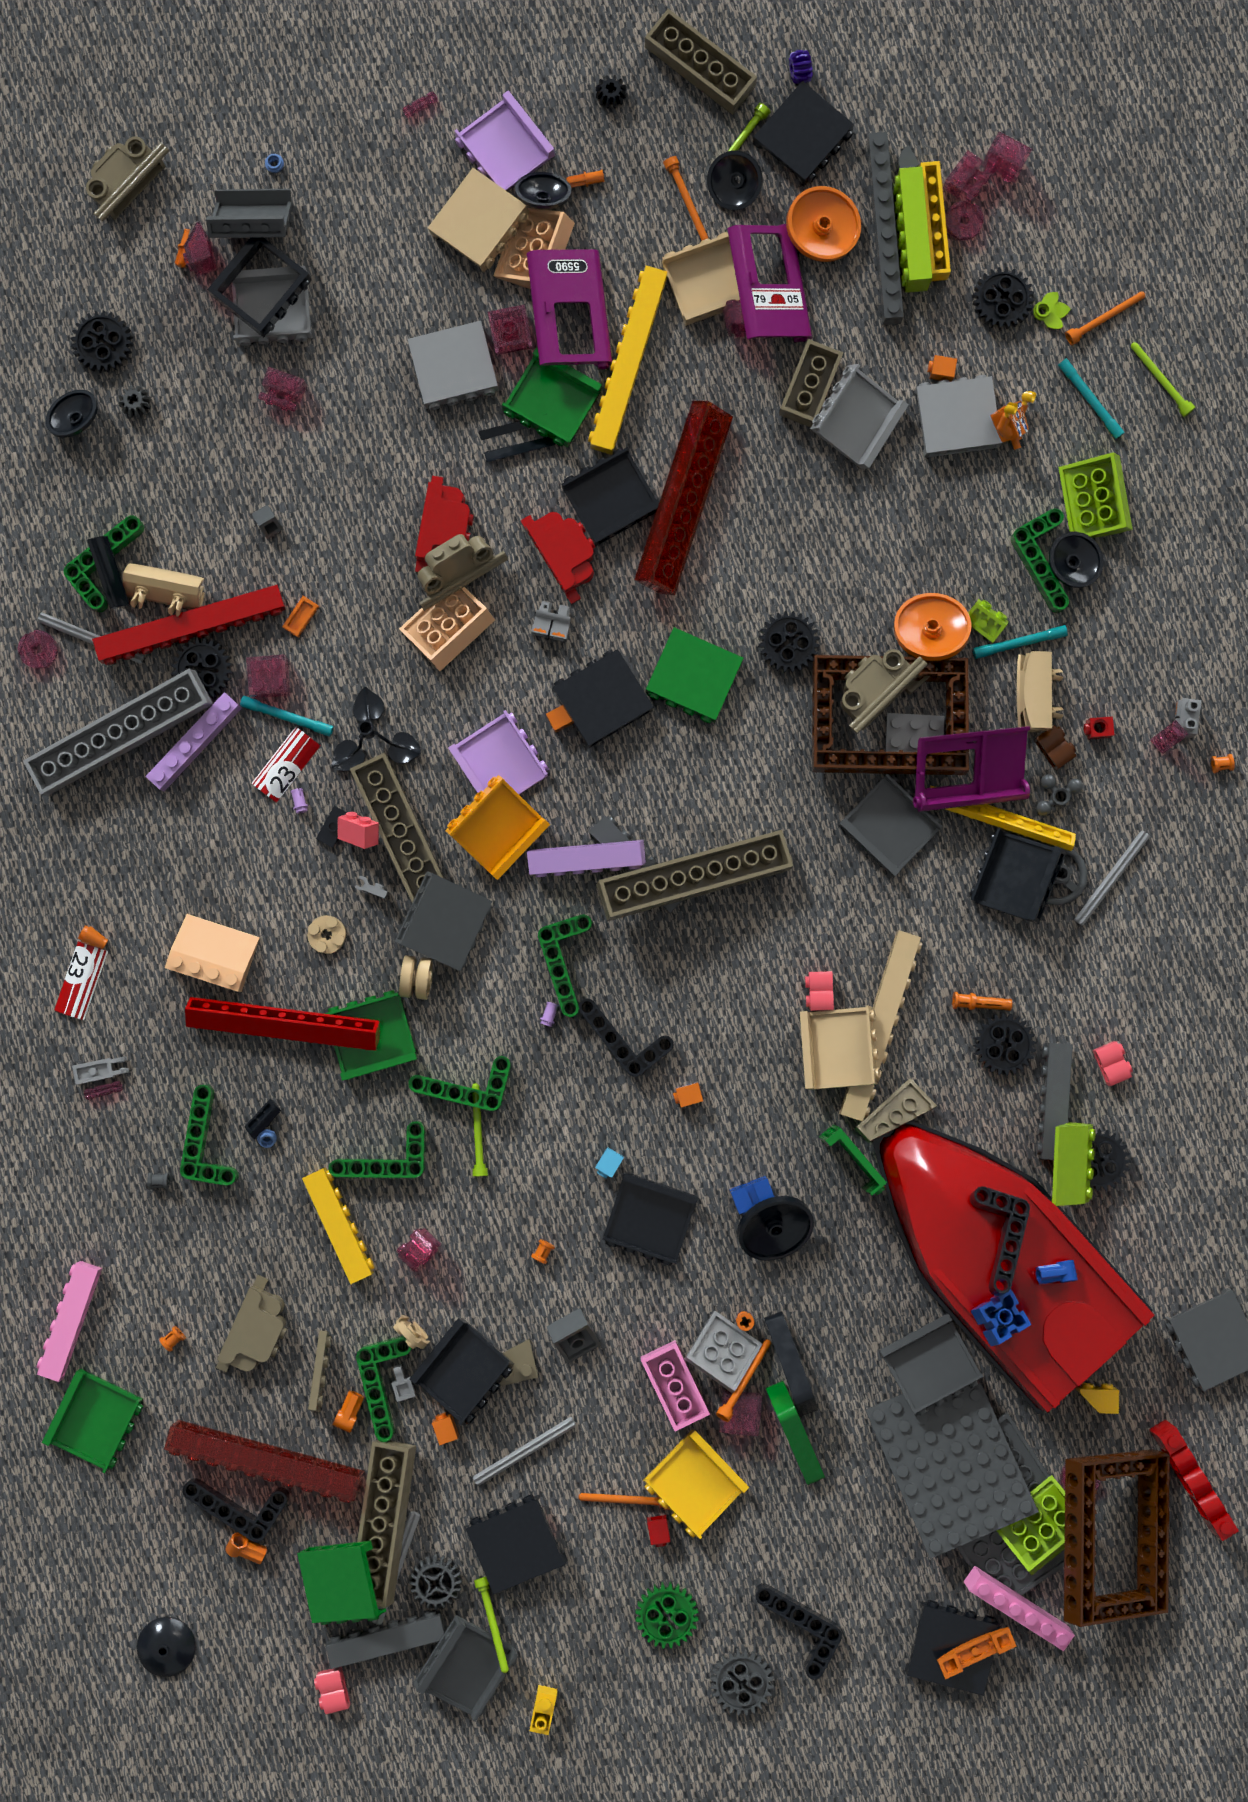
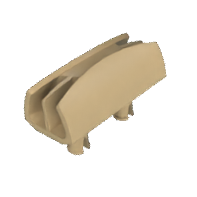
M131 563L127 565L123 572V586L127 597L132 598L130 604L133 608L138 603L139 609H141L144 600L170 605L168 608L170 615H173L176 610L177 617L180 615L182 608L192 610L202 607L205 596L203 592L204 586L201 585L204 581L202 577Z
M1031 651V653H1026V656L1018 655V727L1030 726L1028 732L1051 730L1052 718L1061 719L1063 717V714L1056 713V711L1063 710L1062 707H1052V680L1061 681L1063 679L1062 676L1056 675L1063 672L1061 669H1052V652Z

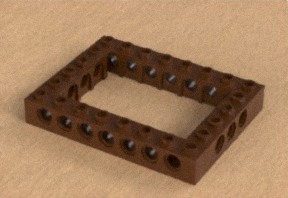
M814 655L812 772L916 774L917 752H903V750L898 752H884V750L864 751V749H860V751H845V749L831 751L834 737H832V725L834 723V719H832V707L834 704L832 688L834 680H845V676L851 670L855 672L859 668L858 664L864 657L869 658L870 656ZM904 657L910 665L917 659L916 657ZM948 658L940 661L924 660L928 665L919 673L914 681H920L924 676H930L925 682H946V735L969 733L968 658ZM969 749L948 751L946 753H929L926 756L925 775H966L969 771Z
M1149 1449L1065 1459V1622L1084 1627L1168 1613L1170 1456L1168 1453ZM1135 1475H1138L1137 1590L1096 1596L1094 1591L1096 1576L1095 1514H1097V1510H1095V1494H1097L1095 1479L1106 1481L1108 1478L1121 1479L1124 1476L1133 1478Z

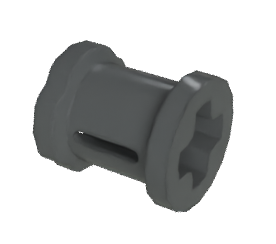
M148 1173L147 1188L149 1190L153 1188L169 1190V1173Z

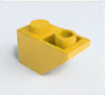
M1082 1383V1386L1076 1387L1081 1396L1098 1413L1119 1414V1390L1113 1387V1384L1103 1383L1101 1387H1094L1092 1383Z
M538 1685L530 1732L549 1735L557 1689Z

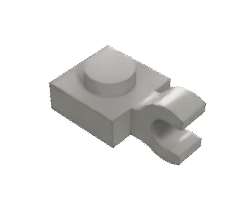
M359 876V879L364 880V885L362 887L355 885L356 889L369 892L387 900L389 892L385 891V886L375 883V886L370 885L366 877Z
M402 1364L394 1366L393 1370L396 1381H392L391 1384L396 1401L415 1397L416 1392L413 1382L409 1380L411 1376L405 1378Z

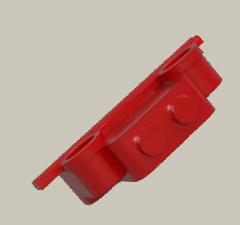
M432 475L431 482H428L415 553L417 560L415 572H419L423 567L428 566L425 561V556L428 552L456 535H464L467 541L471 537V533H468L469 525H473L474 514H471L469 506L465 504V497L460 489L442 485L443 477Z
M550 512L536 521L532 519L531 515L520 520L570 603L573 604L580 600L581 597L575 588L592 580L594 571L589 562L592 561L594 557L593 549L596 548L591 538L587 539L584 535L586 531L582 523H577L573 518H567L563 521L562 516L557 512Z

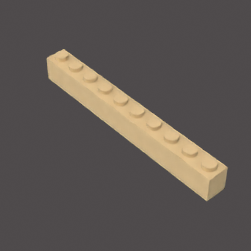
M900 930L896 932L872 1010H875L876 1015L873 1029L877 1031V1041L874 1042L875 1049H878L879 1060H876V1067L879 1069L881 1063L886 1061L888 1052H885L887 1044H891L894 1035L891 1034L893 1026H897L899 1020L897 1012L899 1008L903 1007L905 997L902 996L904 990L909 988L911 979L908 977L910 971H914L917 963L914 958L916 953H920L922 947L921 937ZM874 1085L847 1087L839 1114L859 1121L867 1118L870 1112V1107H868L869 1101L874 1099L876 1093Z

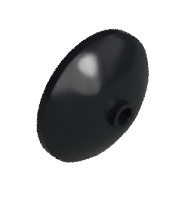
M738 150L728 151L719 155L711 164L707 175V186L711 197L718 205L729 210H740L750 206L758 198L763 185L762 171L758 162L748 153ZM737 176L741 178L740 183H737L735 180Z
M530 173L521 177L515 184L516 197L522 203L534 209H555L564 205L571 197L572 190L569 182L553 173Z
M73 390L62 395L51 405L47 412V429L51 434L60 438L73 437L82 433L92 424L98 411L97 399L87 390Z
M1067 532L1053 542L1049 551L1051 571L1066 586L1073 588L1089 586L1102 573L1104 559L1101 548L1087 534Z
M160 1617L152 1620L143 1628L137 1641V1654L141 1664L150 1673L161 1677H171L183 1672L192 1662L196 1650L193 1632L187 1624L174 1617ZM165 1648L167 1652L162 1653L160 1649Z

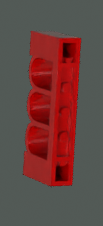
M1163 1420L1150 1428L1149 1431L1161 1451L1168 1453L1170 1456V1466L1208 1529L1221 1541L1239 1532L1221 1500L1214 1492L1209 1480L1198 1466L1195 1457L1178 1429L1167 1420Z

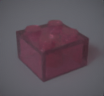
M999 131L987 152L982 166L990 173L1001 175L1005 181L1015 183L1030 156L1032 148Z
M525 304L487 312L496 355L533 348Z
M284 654L246 658L248 689L251 698L291 696L288 658Z
M722 1389L721 1406L726 1404L732 1393L729 1390ZM743 1391L733 1407L734 1411L731 1420L725 1422L719 1419V1432L759 1436L762 1405L761 1393Z

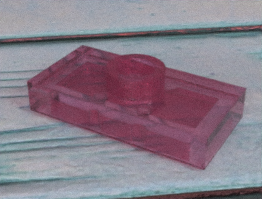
M1174 720L1150 739V741L1164 754L1184 739L1188 733Z

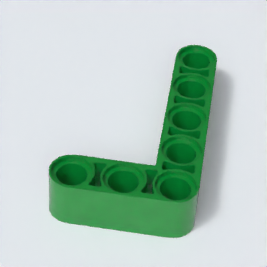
M1055 508L1017 528L1011 536V543L1049 609L1054 613H1060L1069 604L1068 596L1052 573L1050 565L1035 541L1056 529L1064 519L1063 512ZM1049 516H1055L1058 520L1057 523L1051 522ZM1033 525H1039L1041 532L1034 531ZM1016 534H1022L1025 541H1019ZM1026 550H1031L1034 553V557H1028ZM1035 567H1042L1044 574H1038ZM1045 583L1052 584L1053 590H1047L1045 588ZM1055 599L1061 600L1063 606H1056L1054 602Z
M131 515L103 535L108 537L114 556L144 532V524L138 517ZM134 522H138L137 528L131 530V524ZM119 534H123L122 540L116 542V536ZM88 547L69 562L63 571L65 577L88 606L100 613L108 608V602L106 597L89 578V575L97 569L94 560L92 564L86 565V560L92 557ZM78 569V574L75 577H71V572ZM85 584H90L89 590L83 592V586ZM101 598V604L95 607V600Z
M584 914L544 926L538 932L539 942L561 1010L568 1017L577 1015L579 1005L558 941L585 933L591 929L592 921L589 916ZM582 918L589 921V925L585 929H581L578 926V921ZM563 924H567L571 928L567 935L560 933V927ZM545 930L552 932V938L548 941L543 940L541 936ZM551 948H555L558 951V956L555 959H550L547 956V952ZM560 966L564 969L563 976H554L553 970L555 967ZM562 985H568L570 988V992L566 996L559 993V988ZM568 1003H573L576 1006L573 1014H568L565 1011V1006Z
M499 1056L494 1060L486 1092L420 1075L412 1076L408 1085L413 1092L488 1111H497L502 1106L511 1071V1062L505 1056ZM500 1060L507 1061V1068L505 1070L498 1069L497 1063ZM497 1078H500L503 1082L500 1089H494L492 1085L493 1081ZM416 1079H421L423 1086L417 1090L414 1088L413 1083ZM436 1083H439L442 1087L439 1094L432 1092V1086ZM454 1088L460 1090V1096L456 1099H453L450 1095L451 1090ZM475 1092L479 1095L477 1103L470 1102V1094ZM491 1097H495L498 1100L495 1108L488 1106V1100Z
M199 1085L193 1093L180 1173L181 1176L190 1180L231 1185L239 1178V1173L235 1168L202 1162L214 1099V1089L210 1085ZM202 1088L208 1090V1097L205 1099L200 1095ZM199 1107L205 1110V1115L202 1118L197 1115ZM196 1126L200 1127L202 1131L199 1137L193 1133V1129ZM192 1145L198 1148V1154L196 1156H193L190 1153V1147ZM188 1165H192L195 1168L193 1175L187 1173L186 1168ZM207 1168L213 1170L214 1175L212 1178L206 1176L205 1171ZM226 1171L232 1173L233 1179L231 1181L225 1179L224 1174Z
M413 1121L407 1126L406 1159H336L329 1164V1173L334 1177L417 1178L425 1171V1125L421 1121ZM414 1124L421 1127L419 1135H414L411 1131ZM413 1144H418L421 1147V1152L417 1155L411 1151ZM337 1162L343 1166L341 1173H337L334 1170V1164ZM355 1163L362 1165L361 1173L354 1172L353 1165ZM374 1163H379L382 1166L380 1173H375L372 1170ZM394 1163H398L401 1166V1172L398 1174L394 1173L391 1169ZM414 1163L418 1164L421 1168L418 1174H414L411 1171V1165Z
M404 1336L365 1345L356 1355L375 1435L381 1442H387L392 1438L395 1427L378 1362L407 1355L412 1348L409 1346L407 1350H402L399 1347L400 1341L407 1340ZM387 1346L390 1350V1353L388 1355H383L380 1351V1347ZM362 1351H368L371 1354V1359H363L361 1356ZM373 1370L376 1377L374 1379L368 1378L366 1371ZM378 1389L381 1396L379 1398L373 1397L371 1390ZM382 1408L385 1411V1416L379 1417L376 1414V1409ZM382 1427L388 1428L390 1435H382L380 1429Z
M784 1381L767 1387L768 1396L807 1485L825 1478Z

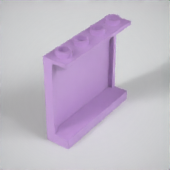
M508 90L502 95L503 100L461 132L456 129V138L454 139L460 149L464 148L466 150V156L472 164L474 162L477 164V170L506 191L513 188L521 177L533 173L555 156L553 146Z
M506 710L503 711L504 714L458 744L448 747L477 793L483 791L488 786L489 780L498 775L519 795L548 776L546 771L549 768L543 760L541 762L538 760L536 755L539 753L533 744L529 746L526 742L528 737L523 729L519 730L515 725L517 720L512 712L508 714Z

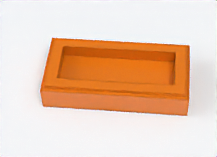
M302 596L282 628L299 638L318 610L319 605Z

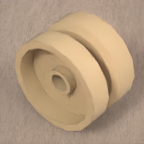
M404 956L399 986L400 997L410 998L415 987L417 999H428L433 977L432 958L422 957L417 969L416 957Z

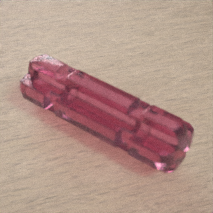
M432 91L426 94V97L423 96L412 102V105L409 106L408 104L403 107L404 115L409 118L414 115V112L417 114L429 107V104L433 105L438 101L436 94Z
M116 1081L112 1084L94 1087V1089L84 1090L85 1098L90 1100L95 1098V1096L101 1097L113 1092H120L123 1090L121 1081Z

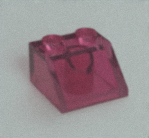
M196 222L184 244L186 253H183V257L190 272L194 271L196 276L216 271L218 268L208 236L201 222Z

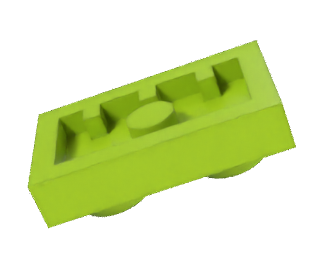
M978 599L968 612L971 619V627L994 643L1009 621L1005 614L1000 611H994L989 602Z

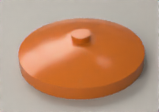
M816 186L804 190L794 199L787 213L786 227L791 242L799 252L812 260L831 262L846 256L856 245L861 233V219L857 207L846 194L832 187Z
M925 593L910 598L899 608L894 621L895 638L902 649L916 658L920 656L923 660L940 661L955 656L966 646L971 633V619L965 607L954 598L939 593Z

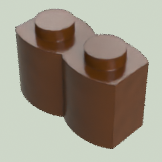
M1055 725L1052 726L1051 730H1046L1033 740L1053 769L1058 770L1076 757V749L1071 742L1067 743L1064 738V731Z

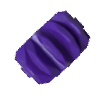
M807 50L792 52L789 58V72L792 81L796 84H800L802 81L805 83L810 82L813 68L809 52Z

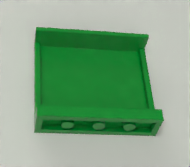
M536 347L532 360L506 403H502V411H504L507 417L520 420L523 426L536 429L539 435L550 437L558 446L562 447L564 445L568 448L601 393L602 384L569 365H540L538 348Z
M673 627L646 687V693H649L648 697L658 701L659 698L665 700V704L672 708H676V706L683 708V712L690 716H693V714L701 716L700 720L710 724L711 721L715 723L742 664L743 657Z
M394 990L384 992L383 997L376 998V995L364 998L365 1002L358 1004L357 1001L346 1003L347 1007L339 1009V1006L329 1008L328 1013H324L380 1021V1039L376 1051L334 1046L341 1069L342 1081L418 1059L399 992L395 993Z
M833 1124L819 1136L823 1143L830 1147L838 1141L869 1177L870 1181L862 1187L864 1191L871 1196L873 1194L877 1196L885 1189L884 1185L887 1182L840 1127Z
M79 1369L76 1371L42 1443L47 1446L53 1444L102 1468V1472L106 1473L109 1469L112 1470L118 1460L115 1456L118 1451H122L126 1444L124 1438L127 1433H131L135 1425L132 1421L135 1415L139 1416L143 1405H141L143 1398L83 1369Z
M371 1541L314 1546L297 1553L312 1623L326 1625L333 1621H336V1624H341L348 1620H352L353 1623L363 1619L374 1621L379 1619V1615L386 1612V1608L378 1609L366 1552L373 1549Z

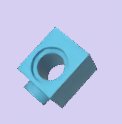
M607 1147L595 1167L598 1169L597 1173L606 1179L608 1176L612 1178L624 1157Z

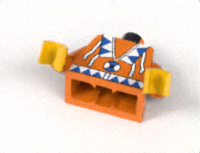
M1024 392L1022 394V402H1009L1006 406L990 415L1001 441L1007 442L1011 440L1014 450L1025 446L1022 435L1029 430L1025 412L1028 408L1027 403L1035 401V392Z

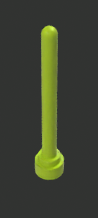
M759 103L753 113L754 117L728 151L738 150L759 121L768 117L771 111L766 105Z
M1132 343L1131 349L1179 405V413L1183 418L1190 414L1196 408L1193 403L1182 398L1138 343Z
M477 1083L472 1085L473 1089L480 1090ZM474 1092L472 1093V1101L477 1103L479 1095ZM473 1107L476 1165L472 1169L473 1176H488V1168H486V1164L483 1162L481 1109Z
M486 1577L474 1580V1584L478 1591H481L501 1672L507 1673L509 1668L488 1590L490 1588L489 1582Z

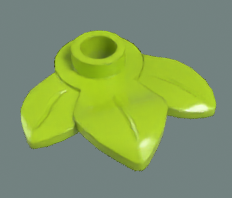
M1058 292L1047 293L1043 297L1042 302H1038L1033 308L1034 317L1039 321H1043L1050 329L1063 328L1061 319L1070 311L1069 306L1058 302ZM1039 309L1045 310V314H1040Z

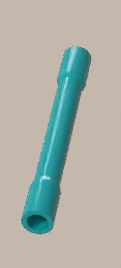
M1066 358L1060 362L1058 367L1075 385L1103 421L1112 436L1118 439L1125 433L1124 430L1107 412L1078 375L1077 370Z
M1066 625L1048 629L1047 631L975 647L972 651L974 658L979 659L1002 651L1068 636Z
M243 696L240 702L241 707L297 724L331 737L334 729L332 725L305 718L247 696Z

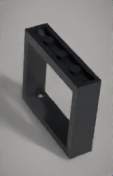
M250 237L207 290L215 300L264 338L266 334L273 331L276 322L284 318L287 313L286 310L290 305H294L297 302L299 294L303 290L308 289L307 286L311 281V277L307 271L264 237ZM263 246L300 276L259 324L225 297L223 293Z

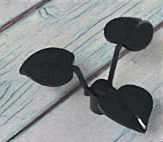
M364 687L356 697L353 706L354 717L360 722L358 725V731L360 732L359 745L357 746L352 740L340 742L335 748L331 767L339 771H350V768L365 761V754L360 750L363 738L371 739L377 736L390 744L388 754L394 762L399 764L408 763L419 757L421 748L417 740L408 733H396L392 742L376 731L375 726L371 723V719L376 720L382 716L384 702L377 694Z

